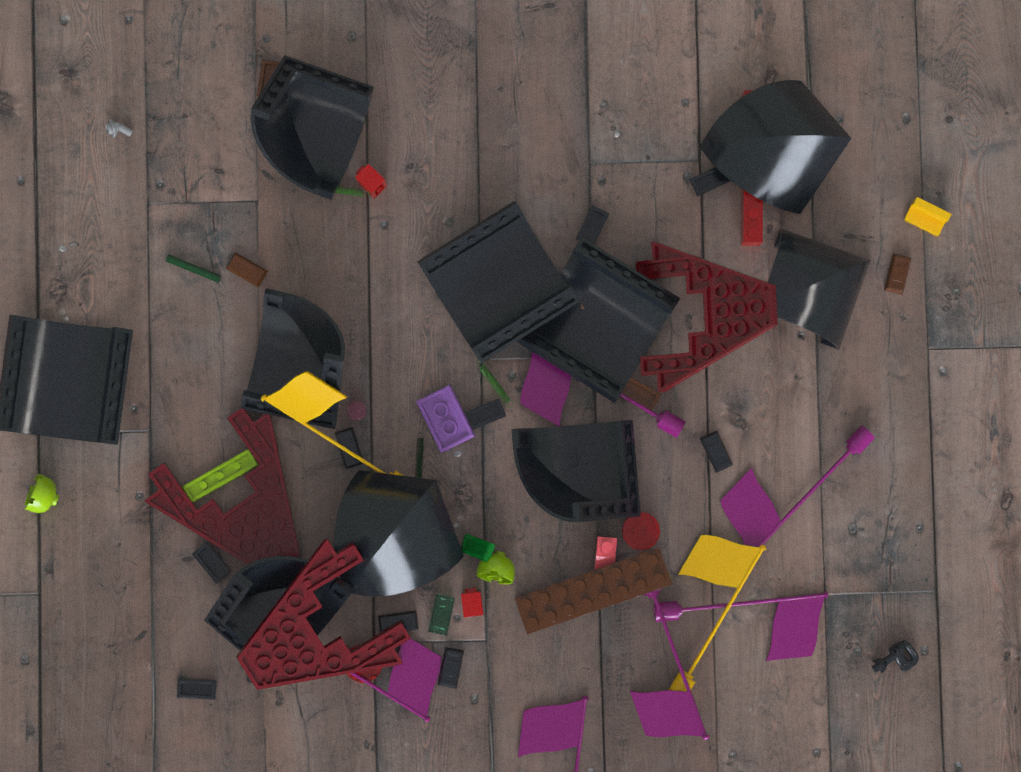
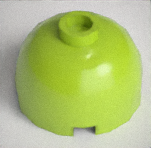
M38 473L34 478V481H37L36 485L33 484L27 494L24 510L43 513L49 510L51 505H56L59 495L56 494L57 487L54 481Z
M494 551V554H492L487 562L480 560L476 576L488 582L495 580L499 581L498 584H512L515 577V566L511 559L505 556L504 552Z

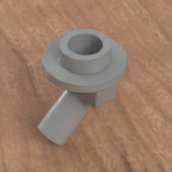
M108 119V123L105 124L106 132L108 135L111 134L112 138L116 137L119 131L129 137L133 132L129 127L112 119Z

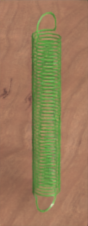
M338 187L346 189L337 190L336 194H350L362 189ZM363 192L353 194V196L363 197Z
M483 363L484 367L481 373L483 372L484 368L485 371L487 370L485 377L487 373L488 376L490 375L488 382L490 378L491 381L493 380L491 386L493 385V383L494 386L496 385L494 390H496L498 386V395L501 391V394L503 393L501 399L503 398V396L504 399L506 398L504 403H506V401L507 403L509 401H512L511 399H509L510 397L506 394L503 388H501L498 381H496L493 375H491V372L488 370V368H486L485 364Z

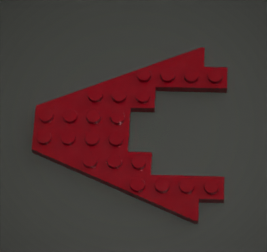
M654 241L651 242L652 260L636 262V271L650 280L686 276V294L703 293L705 331L688 333L689 352L640 357L641 376L657 375L658 392H666L778 325L776 285Z
M240 408L227 418L255 457L259 466L244 476L255 492L225 514L214 499H211L197 509L165 463L148 474L159 490L144 500L147 504L247 565L256 560L272 556L298 557L300 555L271 415L265 414L253 422L246 410Z
M327 538L324 539L237 654V660L257 690L403 663L395 648L411 638L401 621L350 651L341 636L323 646L306 618L322 608L321 603L313 592L314 590L364 561L354 543L335 552Z

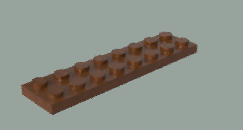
M659 547L516 597L515 601L528 635L670 586L673 583Z

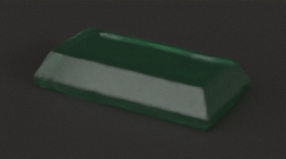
M436 594L428 632L447 636L455 598Z

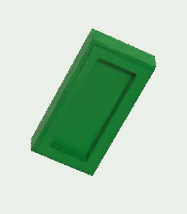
M467 533L461 545L463 553L485 562L491 558L495 548V544Z

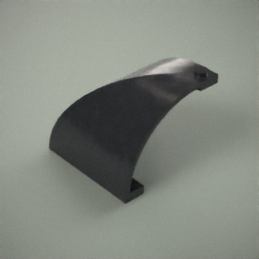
M284 55L251 108L252 131L260 151L271 166L287 180L306 191L332 200L358 143L374 87Z
M784 80L759 87L736 101L713 124L699 148L723 175L741 189L774 207L801 214L851 140V137L802 81Z
M781 228L774 245L778 250L768 279L769 283L776 285L777 318L823 337L821 344L839 350L871 260Z
M266 288L256 357L248 388L242 394L241 409L294 420L265 400L262 401L261 396H268L280 390L295 376L306 371L336 390L341 391L345 343L338 325L323 309L299 296ZM339 401L334 403L320 416L306 423L335 429Z
M633 420L560 427L511 429L514 459L519 477L530 497L545 512L555 518L568 522H587L641 516ZM575 451L579 465L569 468L571 464L570 454L568 453Z
M359 470L352 478L342 497L334 531L335 552L354 543L364 560L340 575V578L354 589L352 594L389 596L407 592L441 577L464 557L436 480Z
M272 556L246 565L233 575L204 621L238 650H241L308 560L292 556ZM338 576L313 591L322 608L306 618L317 636L354 591L347 582Z

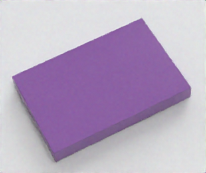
M451 384L416 401L441 453L476 436Z

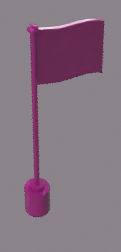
M532 352L530 367L522 387L521 405L560 427L561 413L570 389L572 376ZM620 394V397L656 417L655 422L658 423V428L675 438L678 437L686 421L667 410L665 413L660 412V414H657L628 396Z
M861 425L845 441L847 452L782 520H780L772 501L758 483L751 468L720 500L727 518L741 536L744 545L753 547L763 545L850 453L860 455L875 439L872 433Z
M662 588L644 594V597L653 598L687 690H664L646 693L630 691L645 735L651 737L689 735L700 736L703 740H708L709 735L705 731L656 597L660 595L659 591Z
M824 591V593L734 602L731 607L778 602L773 619L771 646L765 661L812 656L816 646L819 615L824 598L828 597V593ZM677 601L659 602L665 621L679 620V616H682V612L724 608L728 604L682 608L681 604H678ZM653 603L655 622H661L656 605Z
M409 639L400 645L398 655L403 663L393 666L388 692L356 672L350 673L423 718L424 722L430 721V716L428 715L429 703L440 672L441 657L418 642Z
M583 696L581 698L583 700L564 705L538 706L525 710L523 712L518 758L531 753L555 752L577 746L574 772H578L586 703L589 698Z

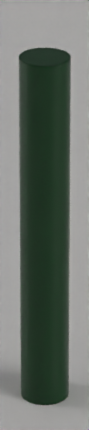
M169 254L166 257V262L217 283L221 280L220 275Z

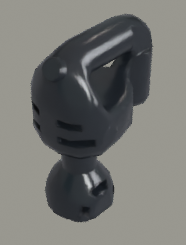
M902 640L888 649L889 655L873 660L874 665L871 667L875 673L878 671L883 673L887 669L888 664L895 660L900 669L906 672L918 663L919 656L910 642ZM904 650H906L910 655V660L906 659L903 656Z

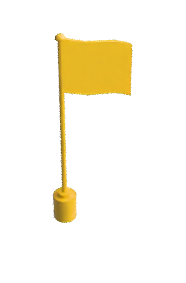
M308 371L295 376L280 390L268 396H261L262 401L265 400L376 472L385 473L306 423L320 416L334 403L347 398L346 395ZM396 470L394 473L389 472V474L404 476Z
M701 535L678 575L694 576L717 585L737 588L688 673L684 671L690 690L695 684V681H693L694 676L691 675L763 550H766L765 545H760L759 547L746 546L717 536ZM680 672L677 674L669 690L687 691Z

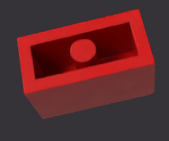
M369 164L363 165L357 170V176L355 177L357 183L373 199L387 187L385 179Z
M477 587L465 588V592L461 593L464 618L483 615L481 590L477 591Z

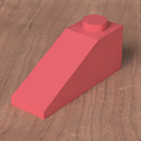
M597 536L594 570L615 563L617 538Z

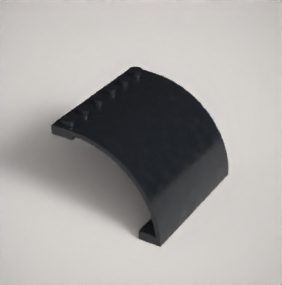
M515 201L417 261L481 363L580 302L570 284H566L551 262Z
M582 237L560 273L566 284H570L580 302L519 339L517 343L615 403L639 365L640 357L645 355L680 298Z
M9 315L0 380V431L118 445L133 330L119 327L84 326Z

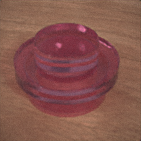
M352 402L348 406L347 414L352 420H362L366 415V407L361 402Z

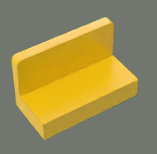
M916 197L904 220L935 236H939L944 224L949 221L952 214Z

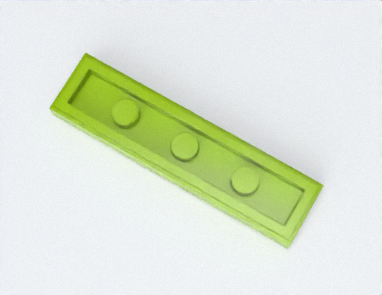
M247 449L182 487L190 500L195 502L257 467L259 464L250 450Z

